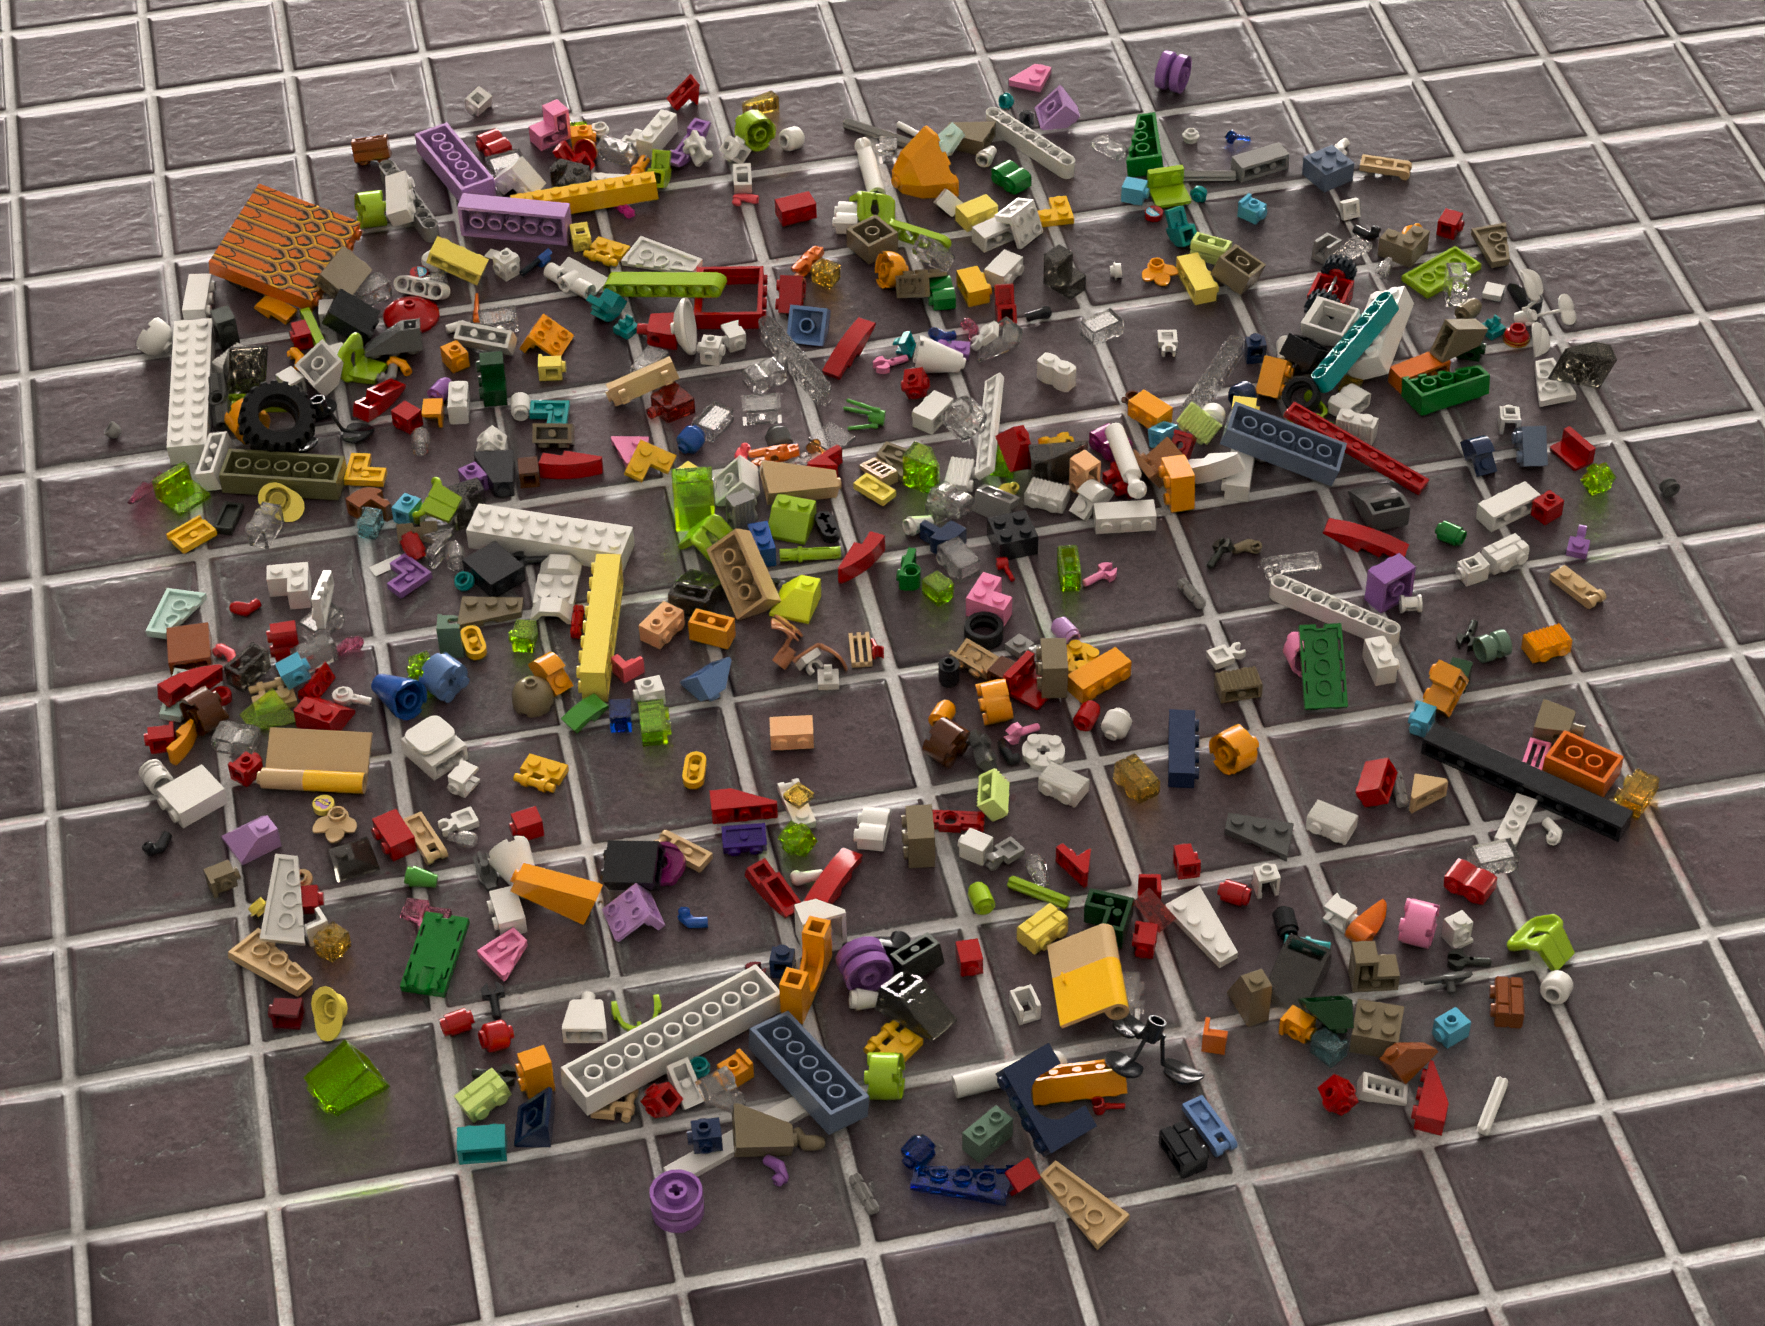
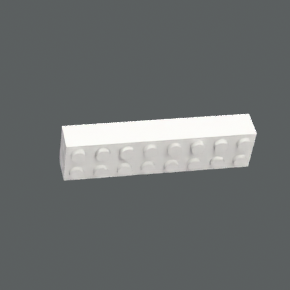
M478 503L466 529L468 548L481 549L496 541L511 555L517 551H524V555L527 557L549 556L550 554L572 555L582 566L591 567V563L595 562L596 554H621L623 572L635 545L633 527L480 503Z

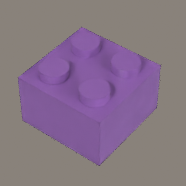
M1398 553L1393 557L1387 558L1384 562L1371 567L1367 573L1364 600L1379 613H1383L1399 604L1400 595L1412 597L1416 566Z

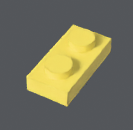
M865 473L853 483V489L881 506L886 505L896 497L895 489L868 473Z

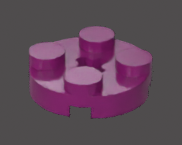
M660 842L665 848L664 860L667 859L668 863L662 869L660 886H673L685 870L686 858L675 844Z

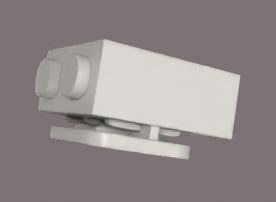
M430 716L407 730L405 736L401 738L403 754L434 781L458 766L460 759L468 760L466 744L455 735L454 728L439 716Z

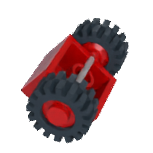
M1333 254L1326 259L1321 273H1317L1307 294L1304 313L1308 312L1317 296L1350 305L1353 298L1354 279L1357 274L1356 263L1352 264L1354 261L1352 258L1348 260L1349 256L1347 255L1342 257V254H1339L1337 257L1336 254Z

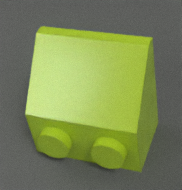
M777 494L771 507L768 523L772 538L805 545L815 524V515L817 514L816 501Z

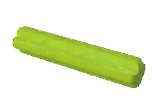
M1011 876L1007 883V887L1051 903L1057 907L1066 909L1070 904V897L1016 876Z

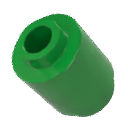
M1444 520L1437 525L1435 534H1437V539L1453 546H1462L1466 539L1467 531L1463 530V527Z

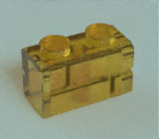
M1135 753L1127 756L1126 759L1123 758L1115 762L1113 778L1118 785L1121 784L1125 788L1129 798H1134L1137 803L1141 804L1147 801L1148 798L1151 799L1159 795L1160 780Z
M1637 768L1632 775L1628 774L1626 776L1623 789L1618 788L1614 796L1616 804L1632 810V817L1638 820L1657 793L1660 779Z

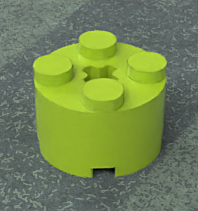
M750 110L737 116L735 120V136L742 138L745 141L744 144L753 151L758 152L768 148L771 139L774 140L776 135L774 123L758 110Z
M382 190L355 194L354 204L355 210L358 212L356 218L360 222V229L387 226V218L384 214L386 212V201H382Z
M868 1052L867 1065L869 1070L864 1072V1084L869 1085L867 1089V1094L870 1096L869 1100L902 1099L905 1089V1078H903L902 1071L905 1070L903 1054L897 1052Z

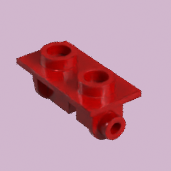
M324 662L320 668H316L312 678L308 680L309 682L302 689H299L298 698L300 700L305 696L321 697L336 677L327 662Z

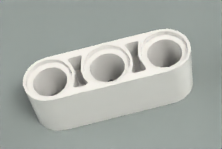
M411 275L397 276L394 280V288L401 293L433 300H444L450 295V287L442 282ZM404 280L407 281L406 288L403 286ZM421 283L424 285L423 292L420 290ZM438 287L441 289L440 295L437 294Z

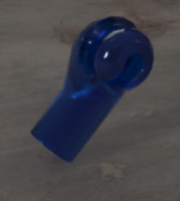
M932 327L928 331L929 337L936 342L940 339L946 341L957 339L955 330L944 332L937 327Z

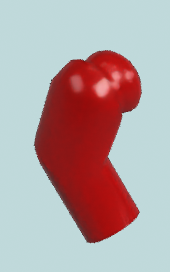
M257 598L249 603L235 601L230 604L229 610L236 615L248 616L262 605Z

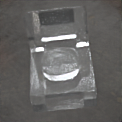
M452 528L427 533L422 536L427 550L428 567L436 569L456 544L454 529Z

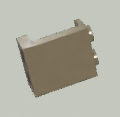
M343 245L314 280V283L333 299L340 288L353 295L373 269Z

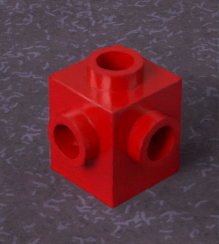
M923 367L904 369L903 381H901L902 392H905L908 399L926 397L927 389L930 388V381Z
M1333 1074L1317 1087L1323 1099L1322 1105L1329 1112L1342 1116L1359 1102L1355 1095L1356 1090L1349 1080Z
M670 1082L657 1085L654 1083L645 1090L646 1095L640 1102L650 1116L660 1118L672 1115L683 1098Z

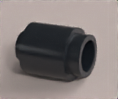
M944 657L938 663V680L943 687L952 688L959 681V661L954 657Z
M1287 906L1278 907L1272 913L1277 935L1282 940H1284L1285 934L1298 936L1299 927L1294 909Z

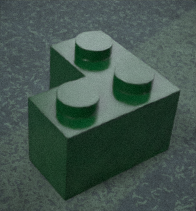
M503 351L479 353L480 361H476L477 373L481 372V375L478 376L479 387H482L479 388L480 400L484 399L485 407L508 405Z
M1090 888L1084 904V922L1094 925H1112L1115 930L1117 946L1122 949L1133 917L1134 898Z

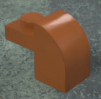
M374 487L362 488L345 498L348 514L361 522L372 514L377 515L386 522L393 518L391 503L384 499L381 489Z

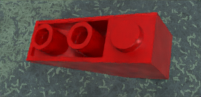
M732 788L709 790L713 824L778 818L776 800Z
M1430 1060L1428 1069L1423 1068L1420 1082H1423L1424 1085L1423 1087L1418 1086L1415 1100L1419 1101V1104L1413 1105L1411 1119L1415 1120V1130L1442 1136L1449 1102L1434 1061Z

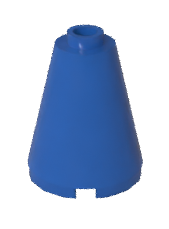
M378 674L372 681V691L395 717L410 720L419 715L423 710L421 706L423 702L426 703L427 690L425 685L418 680Z

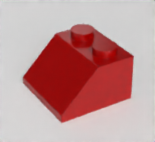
M306 696L293 710L298 729L341 731L356 713L354 709L329 700Z

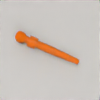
M475 293L474 323L480 322L478 293Z

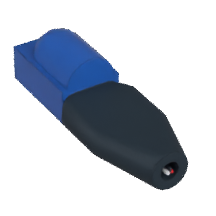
M549 248L546 249L533 262L520 270V275L524 277L536 266L544 267L551 261V254L553 252Z

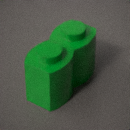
M1006 160L991 168L993 183L1004 187L1010 194L1016 195L1032 186L1031 174L1026 169L1019 168L1011 160Z
M950 275L930 277L928 305L932 306L934 311L956 308V295Z

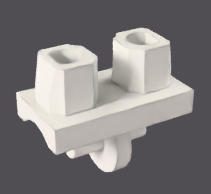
M692 130L691 135L683 141L685 144L683 152L690 154L695 166L700 167L703 162H709L713 154L711 150L706 149L705 138L699 136L697 130Z

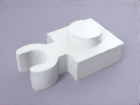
M992 321L990 324L984 325L980 330V334L971 338L973 344L970 347L977 351L982 345L985 347L998 338L999 324L996 321Z
M1157 330L1158 348H1162V357H1165L1166 352H1171L1172 356L1175 357L1178 346L1177 330Z
M1235 642L1229 648L1224 644L1206 650V657L1215 670L1234 664L1235 659H1243L1246 655V650L1238 651L1241 644L1240 642Z
M471 806L451 813V819L444 818L438 821V827L442 829L443 837L451 835L455 830L461 834L480 827L479 820Z

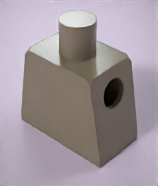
M1543 699L1534 725L1532 738L1550 742L1554 745L1564 730L1583 738L1586 726L1574 723L1576 714L1574 710Z

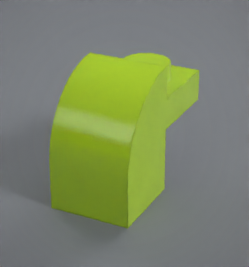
M652 149L651 168H648L647 172L654 171L657 188H667L672 172L670 168L672 151Z

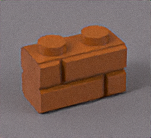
M388 134L356 138L351 141L354 162H360V165L370 164V161L377 160L380 163L383 160H388L392 155Z
M1505 976L1495 977L1494 985L1489 987V999H1493V1003H1490L1489 1016L1494 1017L1495 1027L1506 1028L1509 1026V1028L1520 1029L1524 1021L1523 979Z

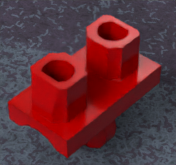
M1116 461L1110 463V470L1103 472V482L1106 485L1115 483L1112 484V490L1117 497L1125 494L1128 498H1132L1127 492L1129 484L1123 481Z

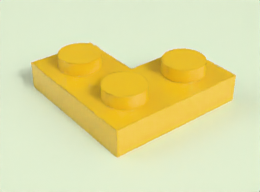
M1067 196L1050 197V209L1037 211L1042 227L1074 224V216Z
M640 439L624 475L641 483L650 467L668 475L677 455Z
M351 453L344 476V485L384 487L387 469L370 467L371 454Z

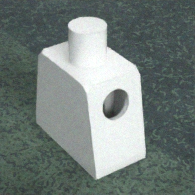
M583 992L581 999H573L569 1002L562 1024L564 1043L608 1042L603 1001L595 999L593 992Z

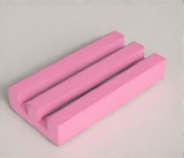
M1530 737L1522 762H1528L1533 744H1537L1531 766L1535 767L1541 748L1544 746L1545 750L1538 768L1542 770L1544 758L1551 749L1552 743Z

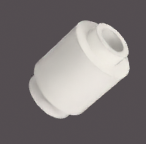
M523 392L515 393L511 396V414L515 420H526L529 416L530 397Z

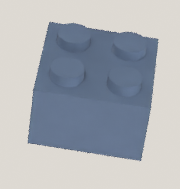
M1330 145L1303 157L1302 175L1325 193L1352 181L1355 163L1335 146Z

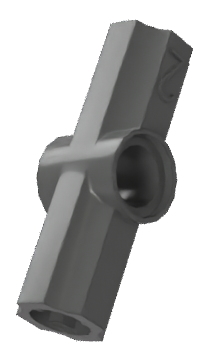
M215 372L208 377L210 391L208 401L212 409L213 427L216 430L224 431L229 429L225 424L224 417L226 412L229 414L232 403L228 398L226 375Z

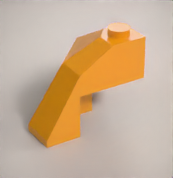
M927 125L900 152L892 169L891 183L902 194L921 199L937 198L944 188L957 197L959 196V180L956 174L953 175L948 165H951L946 152H942L940 149L938 134Z

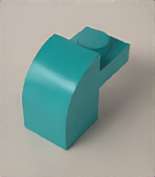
M1184 206L1165 210L1168 224L1166 232L1169 239L1177 247L1190 245L1197 231L1195 224L1188 223Z
M607 288L604 289L600 298L589 294L586 299L592 305L590 308L593 310L590 314L606 322H611L618 317L628 302L622 296Z

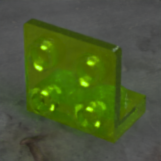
M185 461L152 480L155 497L178 516L185 514L211 498L208 491L192 480L189 464Z

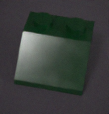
M1347 996L1298 998V1003L1316 1017L1318 1021L1328 1027L1329 1030H1333V1033L1348 1032L1347 1028H1354L1352 999Z

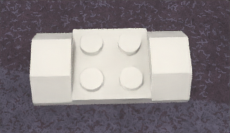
M550 554L541 563L532 602L530 623H535L541 616H556L566 624H571L582 570V564L572 555Z

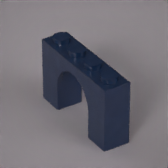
M1049 1043L995 1073L999 1087L1007 1093L1010 1106L1019 1114L1022 1119V1127L1026 1132L1030 1133L1034 1140V1148L1043 1157L1097 1127L1085 1105L1061 1119L1047 1118L1041 1115L1034 1107L1031 1098L1033 1083L1040 1075L1061 1064Z

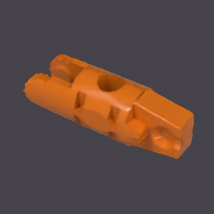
M813 246L807 250L791 267L792 272H796L794 276L805 277L824 255L823 247Z
M780 444L750 450L748 455L750 458L760 457L751 461L759 467L763 460L774 462L791 460V458L800 456L798 444Z

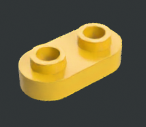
M473 625L464 627L460 632L467 657L472 660L484 658L487 654V648L480 628Z
M695 751L687 754L685 757L682 779L684 786L689 789H697L704 784L707 760L703 753Z

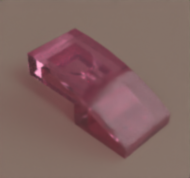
M159 471L149 484L143 481L135 489L127 503L131 505L145 498L163 481L166 475Z
M414 898L406 899L400 913L401 918L421 926L425 911L443 914V917L448 919L452 915L451 909L432 907L429 905L428 900Z

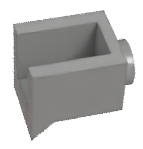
M1329 233L1322 235L1314 241L1311 259L1324 265L1330 255H1338L1340 253L1342 240Z

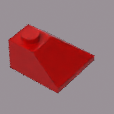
M1024 425L1011 427L995 436L1010 473L1034 468L1032 445L1029 433Z

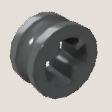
M1669 477L1661 482L1659 489L1665 497H1672L1678 493L1680 485L1673 477Z

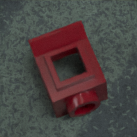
M274 998L273 1004H270L268 1008V1018H271L273 1028L300 1030L306 1012L303 998Z

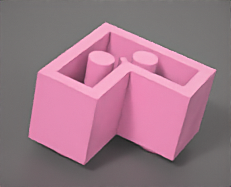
M558 99L542 105L543 120L529 126L530 141L541 151L571 138L569 110Z
M983 572L966 597V616L969 617L974 613L982 611L991 612L1000 617L1005 626L1012 615V597L1002 594L1001 577Z

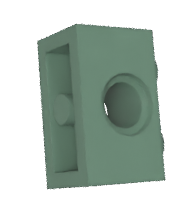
M995 1105L962 1132V1150L978 1163H981L1013 1136V1118Z

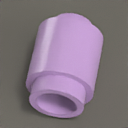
M1060 617L1053 621L1051 632L1057 638H1066V645L1071 640H1080L1079 630L1066 617Z

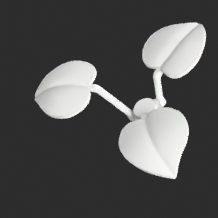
M1522 269L1519 272L1523 277L1526 294L1532 302L1522 307V311L1515 312L1514 321L1515 323H1522L1526 327L1532 326L1534 357H1538L1549 350L1550 337L1548 331L1542 328V324L1535 322L1537 317L1561 312L1562 322L1566 325L1574 324L1577 317L1573 301L1568 294H1561L1559 296L1558 305L1560 309L1538 314L1535 310L1529 309L1540 300V295L1543 293V283L1538 273L1531 269Z

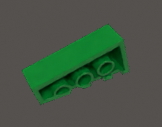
M1156 113L1138 114L1134 135H1132L1131 139L1132 143L1129 147V155L1126 159L1128 177L1147 175V170L1163 167Z
M1480 365L1457 368L1452 373L1445 370L1438 371L1437 375L1427 376L1426 373L1419 374L1418 378L1414 379L1406 376L1402 377L1401 396L1421 416L1427 415L1431 412L1489 394L1490 374Z

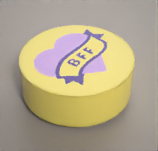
M320 795L313 800L312 805L315 814L327 816L328 811L335 806V803L331 796Z

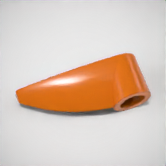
M1381 899L1358 916L1347 927L1344 936L1352 942L1372 941L1385 920L1386 901Z

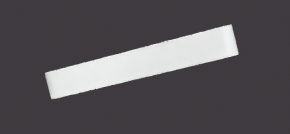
M990 107L986 110V121L996 122L997 136L1063 179L1074 177L1075 158L1000 108Z
M1274 575L1271 578L1269 590L1271 600L1327 624L1341 623L1342 630L1363 639L1385 636L1387 642L1392 645V649L1398 646L1401 627L1397 622L1287 576Z

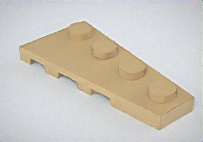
M259 927L228 951V959L296 997L313 985V978L296 962L289 960L288 954L283 950L280 951L275 946V943L260 941L261 929Z
M1056 1160L1040 1174V1182L1097 1250L1129 1221L1130 1214Z

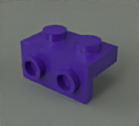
M765 823L721 826L723 854L739 856L742 852H750V854L756 855L767 851Z

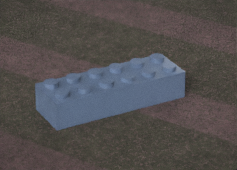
M1236 401L1228 416L1220 444L1329 486H1332L1340 471L1347 443Z
M789 1011L749 1028L748 1048L828 1135L868 1117L870 1096Z

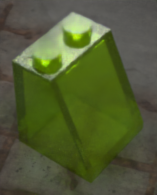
M712 466L671 469L676 532L689 531L704 518L715 514Z
M346 1039L303 1077L308 1084L306 1087L308 1092L320 1100L317 1103L325 1113L330 1111L337 1117L390 1087L369 1057Z

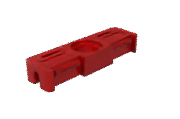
M932 810L934 829H938L939 832L961 833V830L968 831L969 828L984 832L983 812ZM947 819H954L956 822L953 824H947L944 821Z

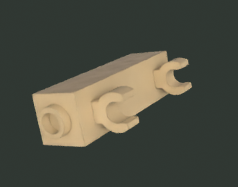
M669 356L607 383L608 390L605 393L609 402L613 401L615 406L627 404L631 402L630 400L664 385H670L673 381L680 378Z

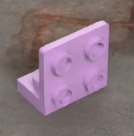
M637 883L602 909L617 942L623 940L644 923L647 926H653L658 931L665 926L652 894Z

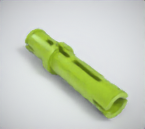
M798 546L793 549H779L780 562L841 559V547L802 548V546Z

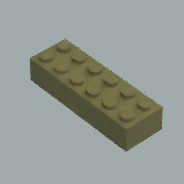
M229 448L219 473L222 493L258 495L264 485L277 482L295 491L302 498L339 500L344 487V476L347 466L345 456Z

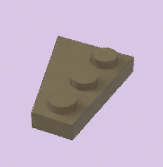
M1506 222L1471 229V236L1491 268L1509 265L1510 256L1507 244Z
M462 596L457 624H460V631L470 625L480 627L484 626L483 623L495 621L499 623L522 618L524 598Z

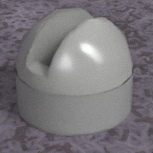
M112 421L106 427L104 434L109 438H117L121 434V427Z

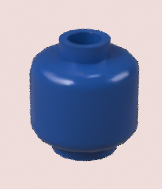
M696 425L686 426L676 438L678 449L683 454H696L705 443L704 431Z

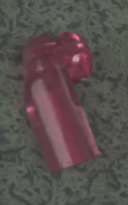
M965 318L960 322L963 330H969V341H971L972 337L978 335L979 327L971 318Z
M361 636L347 637L333 649V652L336 656L340 657L346 651L359 650L364 645V639Z

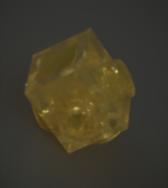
M821 257L811 266L810 273L813 283L831 289L841 279L840 264Z
M334 921L318 931L313 937L316 954L330 962H334L338 957L344 955L351 947L349 932Z

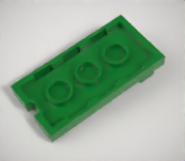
M1316 624L1299 625L1298 635L1304 710L1347 708L1348 699L1342 624H1324L1323 628H1316Z
M425 911L400 984L401 991L445 998L470 924L469 918L451 915L448 919L444 918L443 914Z

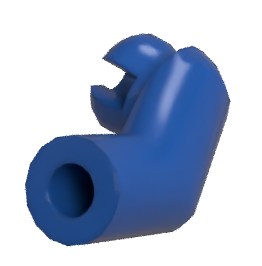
M688 907L679 908L678 920L687 928H708L707 916L694 917L690 914Z

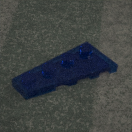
M970 1165L960 1166L957 1169H948L947 1166H915L910 1190L1006 1206L1011 1183L1006 1177L1005 1172L1014 1165H1006V1168L994 1169V1165H984V1169H970Z

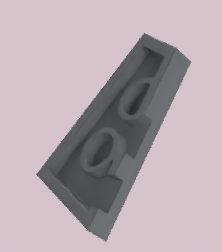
M1228 812L1224 834L1247 845H1257L1261 847V851L1268 854L1273 852L1280 856L1279 859L1287 862L1294 823Z

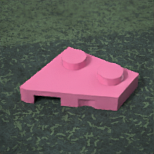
M611 436V443L616 447L617 454L623 459V464L626 468L640 439L649 443V437Z

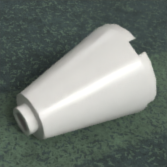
M919 335L920 341L916 343L913 357L916 368L923 367L925 373L960 372V369H964L966 358L963 357V353Z
M514 836L515 840L511 842L505 839L494 846L489 852V864L510 886L514 884L510 880L515 869L520 871L523 863L535 866L530 844L524 836Z

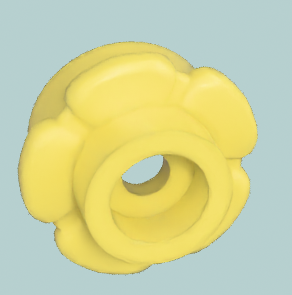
M261 897L248 908L251 916L256 915L260 917L265 912L266 901Z

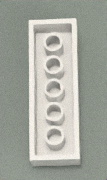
M1405 286L1392 287L1389 290H1385L1391 292L1399 310L1348 370L1353 382L1389 373L1414 305ZM1376 291L1371 294L1365 310L1380 293L1385 291Z

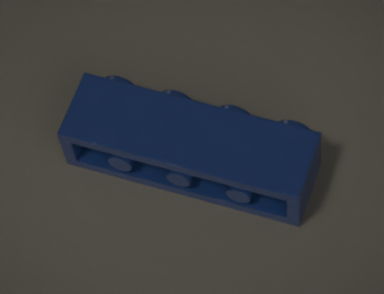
M1169 709L1168 787L1194 788L1195 779L1199 780V767L1195 766V763L1199 764V751L1195 750V748H1199V735H1195V732H1199V719H1195V710Z

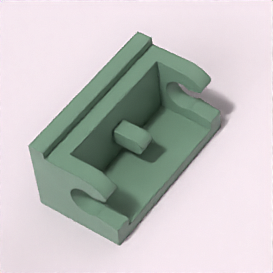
M437 614L436 631L440 654L447 652L454 658H464L460 624H449L450 621H458V616Z

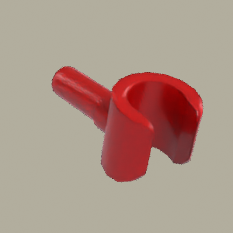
M996 558L997 570L1004 569L1010 581H1015V577L1009 568L1008 558Z
M871 638L872 659H876V657L884 659V646L877 645L875 639Z
M1100 1096L1093 1097L1091 1100L1093 1112L1096 1115H1102L1106 1110L1125 1109V1103H1105L1104 1099Z

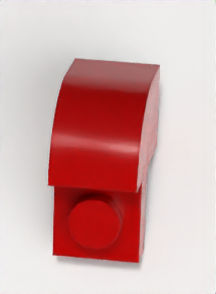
M566 140L561 141L552 151L560 162L558 170L565 176L576 179L587 176L595 166L586 151L575 154Z
M1014 284L994 285V305L997 323L999 325L1017 324Z

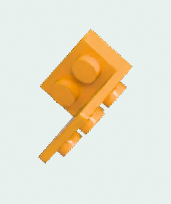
M543 313L519 349L526 353L529 348L533 349L536 345L551 356H562L574 335Z

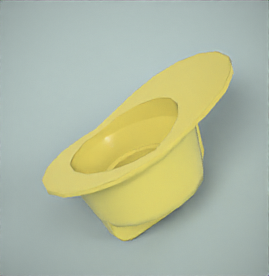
M272 482L264 485L259 491V505L265 512L284 522H294L303 515L305 509L304 501L298 493L280 483Z
M324 986L314 992L311 1006L317 1035L321 1040L328 1042L337 1038L341 1032L348 1006L341 994L336 993L330 987Z

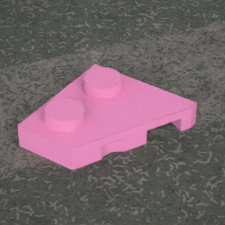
M1034 64L1009 78L1008 86L1041 92L1051 74V67Z
M513 927L478 949L477 954L497 976L506 981L528 944L527 940Z

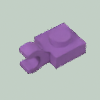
M938 340L939 343L963 353V357L969 360L971 342L952 340L951 344H949L946 340Z
M1579 524L1577 536H1570L1566 556L1586 560L1590 540L1585 539L1586 525Z

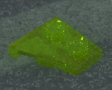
M273 688L239 714L252 732L296 723L294 713Z

